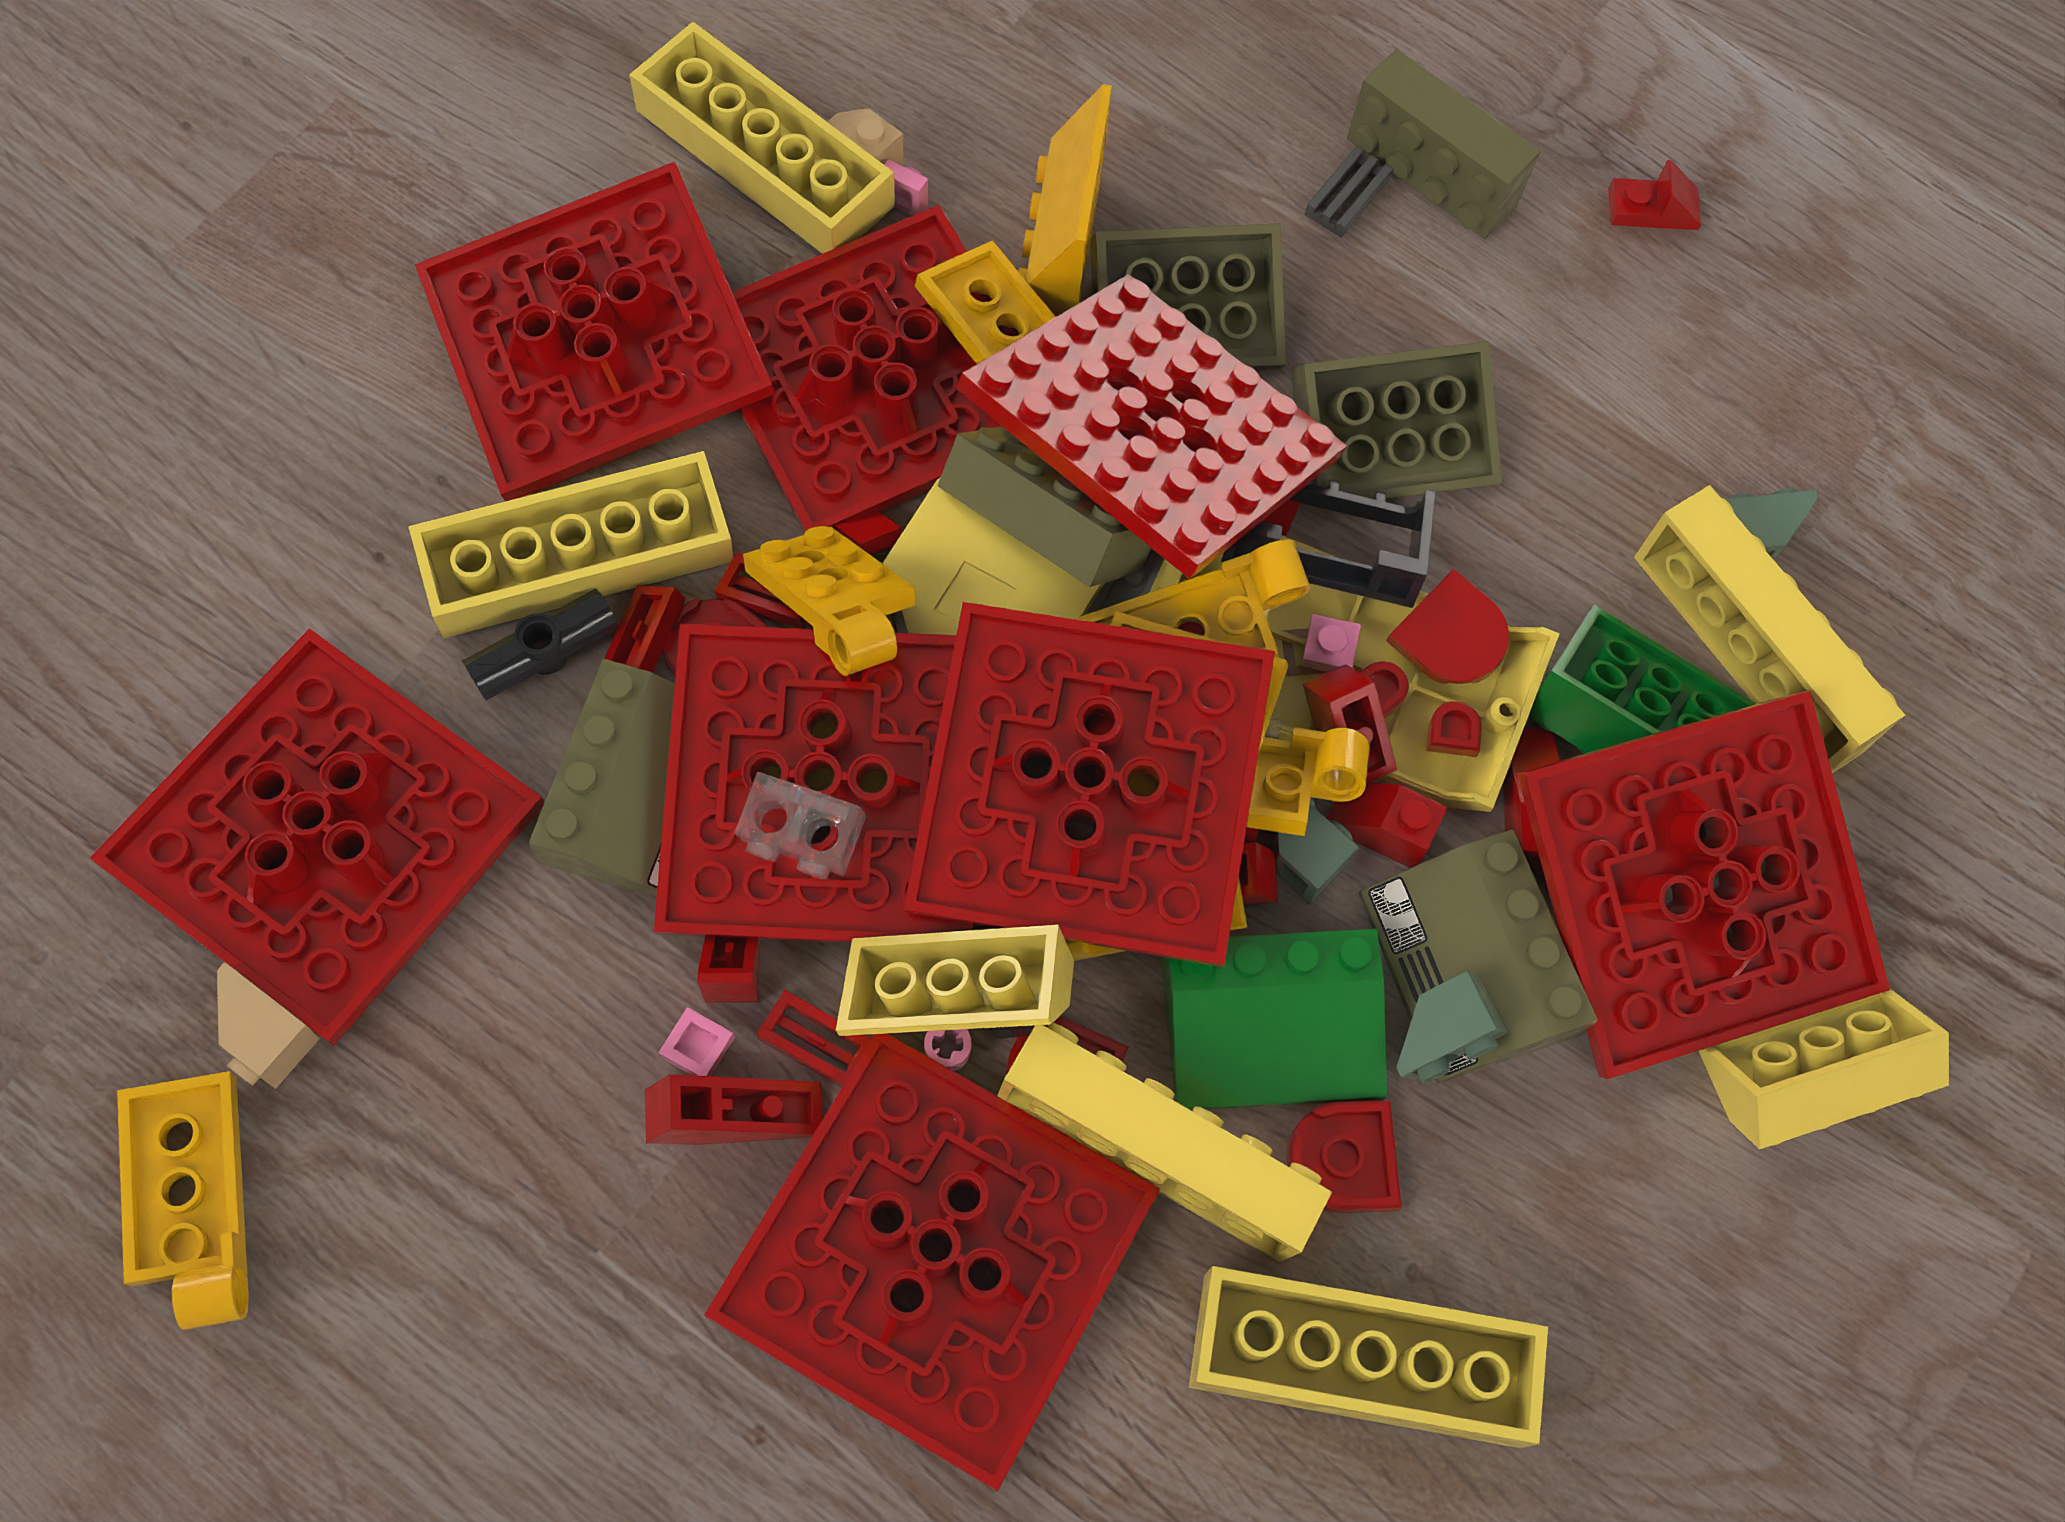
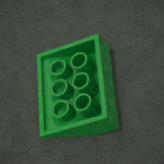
M1593 605L1539 687L1529 717L1534 719L1541 728L1558 734L1577 746L1583 754L1756 705L1757 703L1598 606Z
M1377 929L1229 937L1224 967L1161 957L1175 1102L1192 1111L1195 1106L1209 1110L1385 1099L1387 1097L1384 976Z

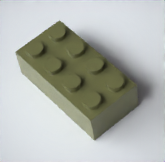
M1399 49L1394 50L1363 80L1347 139L1362 149L1363 153L1375 157L1382 165L1386 164L1393 168L1392 174L1395 177L1403 179L1422 193L1428 201L1440 206L1455 217L1462 226L1474 231L1483 239H1486L1517 208L1540 154V150Z
M982 427L977 431L957 434L938 483L939 488L1088 587L1141 572L1151 547L1004 427Z

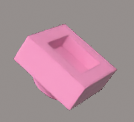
M888 159L885 166L894 172L895 208L912 216L925 211L928 207V178L922 176L912 167L902 166Z
M1312 614L1301 666L1326 672L1345 664L1353 667L1361 624Z
M687 1007L658 1053L662 1059L691 1075L712 1076L735 1036L733 1032Z

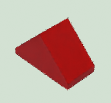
M705 936L697 972L698 985L705 1003H758L760 939Z

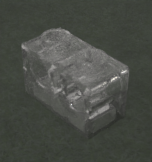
M757 772L734 833L742 841L748 843L745 849L746 852L772 862H776L779 854L799 860L796 867L797 870L827 880L829 872L842 876L845 875L866 815L860 806ZM774 808L786 810L787 820L781 830L775 833H765L762 831L761 821L766 812ZM829 825L838 829V840L831 849L817 851L812 848V836L818 828Z

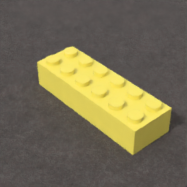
M691 22L629 74L637 112L822 254L861 238L895 207L894 172L695 22Z
M704 451L408 526L431 614L443 639L524 618L534 613L558 609L596 588L601 592L602 596L636 588L637 585L644 586L731 563L733 559L730 533Z
M1710 485L1663 514L1634 556L1635 560L1752 701L1759 704L1797 692H1811L1832 773L1864 753L1905 716L1903 711L1897 706L1893 695L1880 686L1864 667L1860 656L1846 646L1831 628L1826 616L1812 606L1798 589L1795 580L1788 573H1785L1767 553L1763 542L1749 532L1735 515L1729 502L1721 498Z
M1055 1023L1049 1024L1048 1027L1035 1025L1006 1075L997 1095L998 1097L1160 1188L1159 1193L1277 1262L1284 1261L1303 1251L1332 1193L1330 1190L1319 1185L1322 1179L1317 1173L1297 1163H1291L1290 1167L1270 1156L1272 1149L1264 1142L1245 1134L1240 1139L1222 1129L1221 1127L1224 1122L1212 1112L1197 1106L1191 1111L1173 1100L1175 1093L1165 1085L1146 1078L1143 1083L1125 1073L1127 1066L1115 1056L1100 1050L1094 1055L1078 1046V1037L1068 1029Z
M1212 1266L1206 1272L1203 1279L1189 1388L1516 1448H1525L1538 1445L1540 1442L1548 1327Z

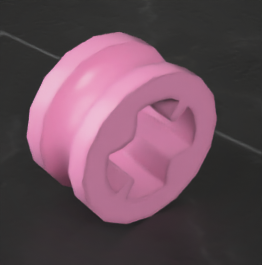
M968 1030L927 1031L924 1038V1055L954 1072L962 1069L968 1063L971 1055V1037ZM945 1035L955 1036V1045L961 1043L963 1045L962 1051H953L950 1059L940 1057V1048L935 1050L932 1048L934 1042H943Z

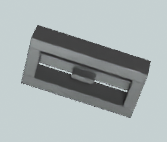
M1357 146L1309 201L1305 211L1307 217L1341 238L1386 185L1393 168L1386 164L1383 168L1378 167V159L1371 155L1368 159L1362 157L1363 150ZM1354 168L1359 169L1325 211L1320 210ZM1367 176L1372 177L1373 180L1338 221L1333 218Z

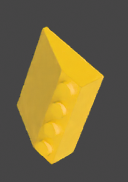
M1101 85L1051 137L1048 156L1040 155L1038 160L1036 183L1043 184L1041 193L1033 192L1029 220L1036 221L1035 230L1026 229L1022 257L1029 258L1028 268L1019 267L1018 272L1055 317L1080 303L1102 174L1111 85Z

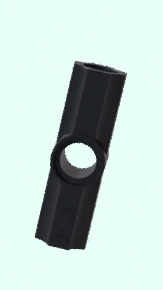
M596 588L548 615L534 613L524 617L517 624L514 633L462 660L481 695L487 701L536 673L539 675H549L557 672L564 666L569 655L619 629V625L606 600ZM543 639L551 640L550 644L545 648L539 650L531 649L537 641Z

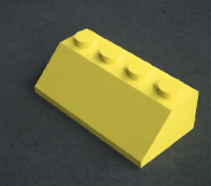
M1059 925L852 938L836 1031L839 1036L1049 1025L1070 1006L1074 959Z
M1891 989L1874 996L1699 1050V1054L1729 1121L1759 1150L1949 1086V1032Z

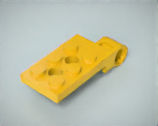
M993 240L917 274L915 288L977 364L1055 318V315ZM970 293L987 294L992 301L980 302L974 299ZM1003 325L1008 328H1015L1020 335H1005L998 329V326Z
M827 526L813 527L808 529L805 535L786 541H768L763 543L760 549L743 554L745 571L813 626L815 645L830 656L834 666L842 675L847 676L893 660L896 657L897 641L892 625L886 615L916 606L915 587L834 528Z
M1289 539L1279 540L1261 546L1251 553L1222 562L1221 569L1077 618L1082 621L1111 625L1115 611L1173 628H1178L1185 622H1196L1203 627L1205 631L1204 637L1233 645L1275 651L1274 657L1279 658V652L1264 611L1301 598L1311 590L1294 541Z
M1294 727L1291 741L1264 737L1258 754L1247 827L1305 836L1311 797L1343 802L1354 800L1361 796L1366 787L1369 757L1368 740L1361 733L1348 728H1335L1321 732ZM1149 774L1134 776L1128 785L1130 791L1140 797L1152 795L1159 786L1157 780Z
M227 1071L117 1090L124 1284L134 1287L173 1280V1310L177 1324L182 1330L245 1319L249 1306L237 1076ZM190 1123L193 1128V1137L190 1143L181 1150L170 1151L167 1146L169 1131L177 1124ZM182 1177H192L196 1185L193 1197L184 1205L173 1206L169 1200L171 1186Z

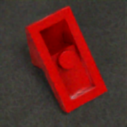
M1667 160L1657 180L1612 179L1608 188L1611 225L1699 230L1701 227L1698 188L1672 160Z

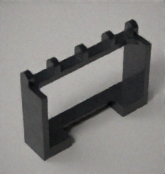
M1330 479L1327 488L1307 484L1289 499L1294 502L1410 529L1409 556L1379 550L1373 566L1300 548L1296 549L1310 584L1413 608L1427 577L1436 492L1426 490L1422 501H1417L1413 507H1403L1385 502L1386 493L1377 490L1373 499L1338 491L1340 482ZM1264 521L1260 522L1222 553L1221 562L1251 553L1261 546L1279 541L1283 526Z

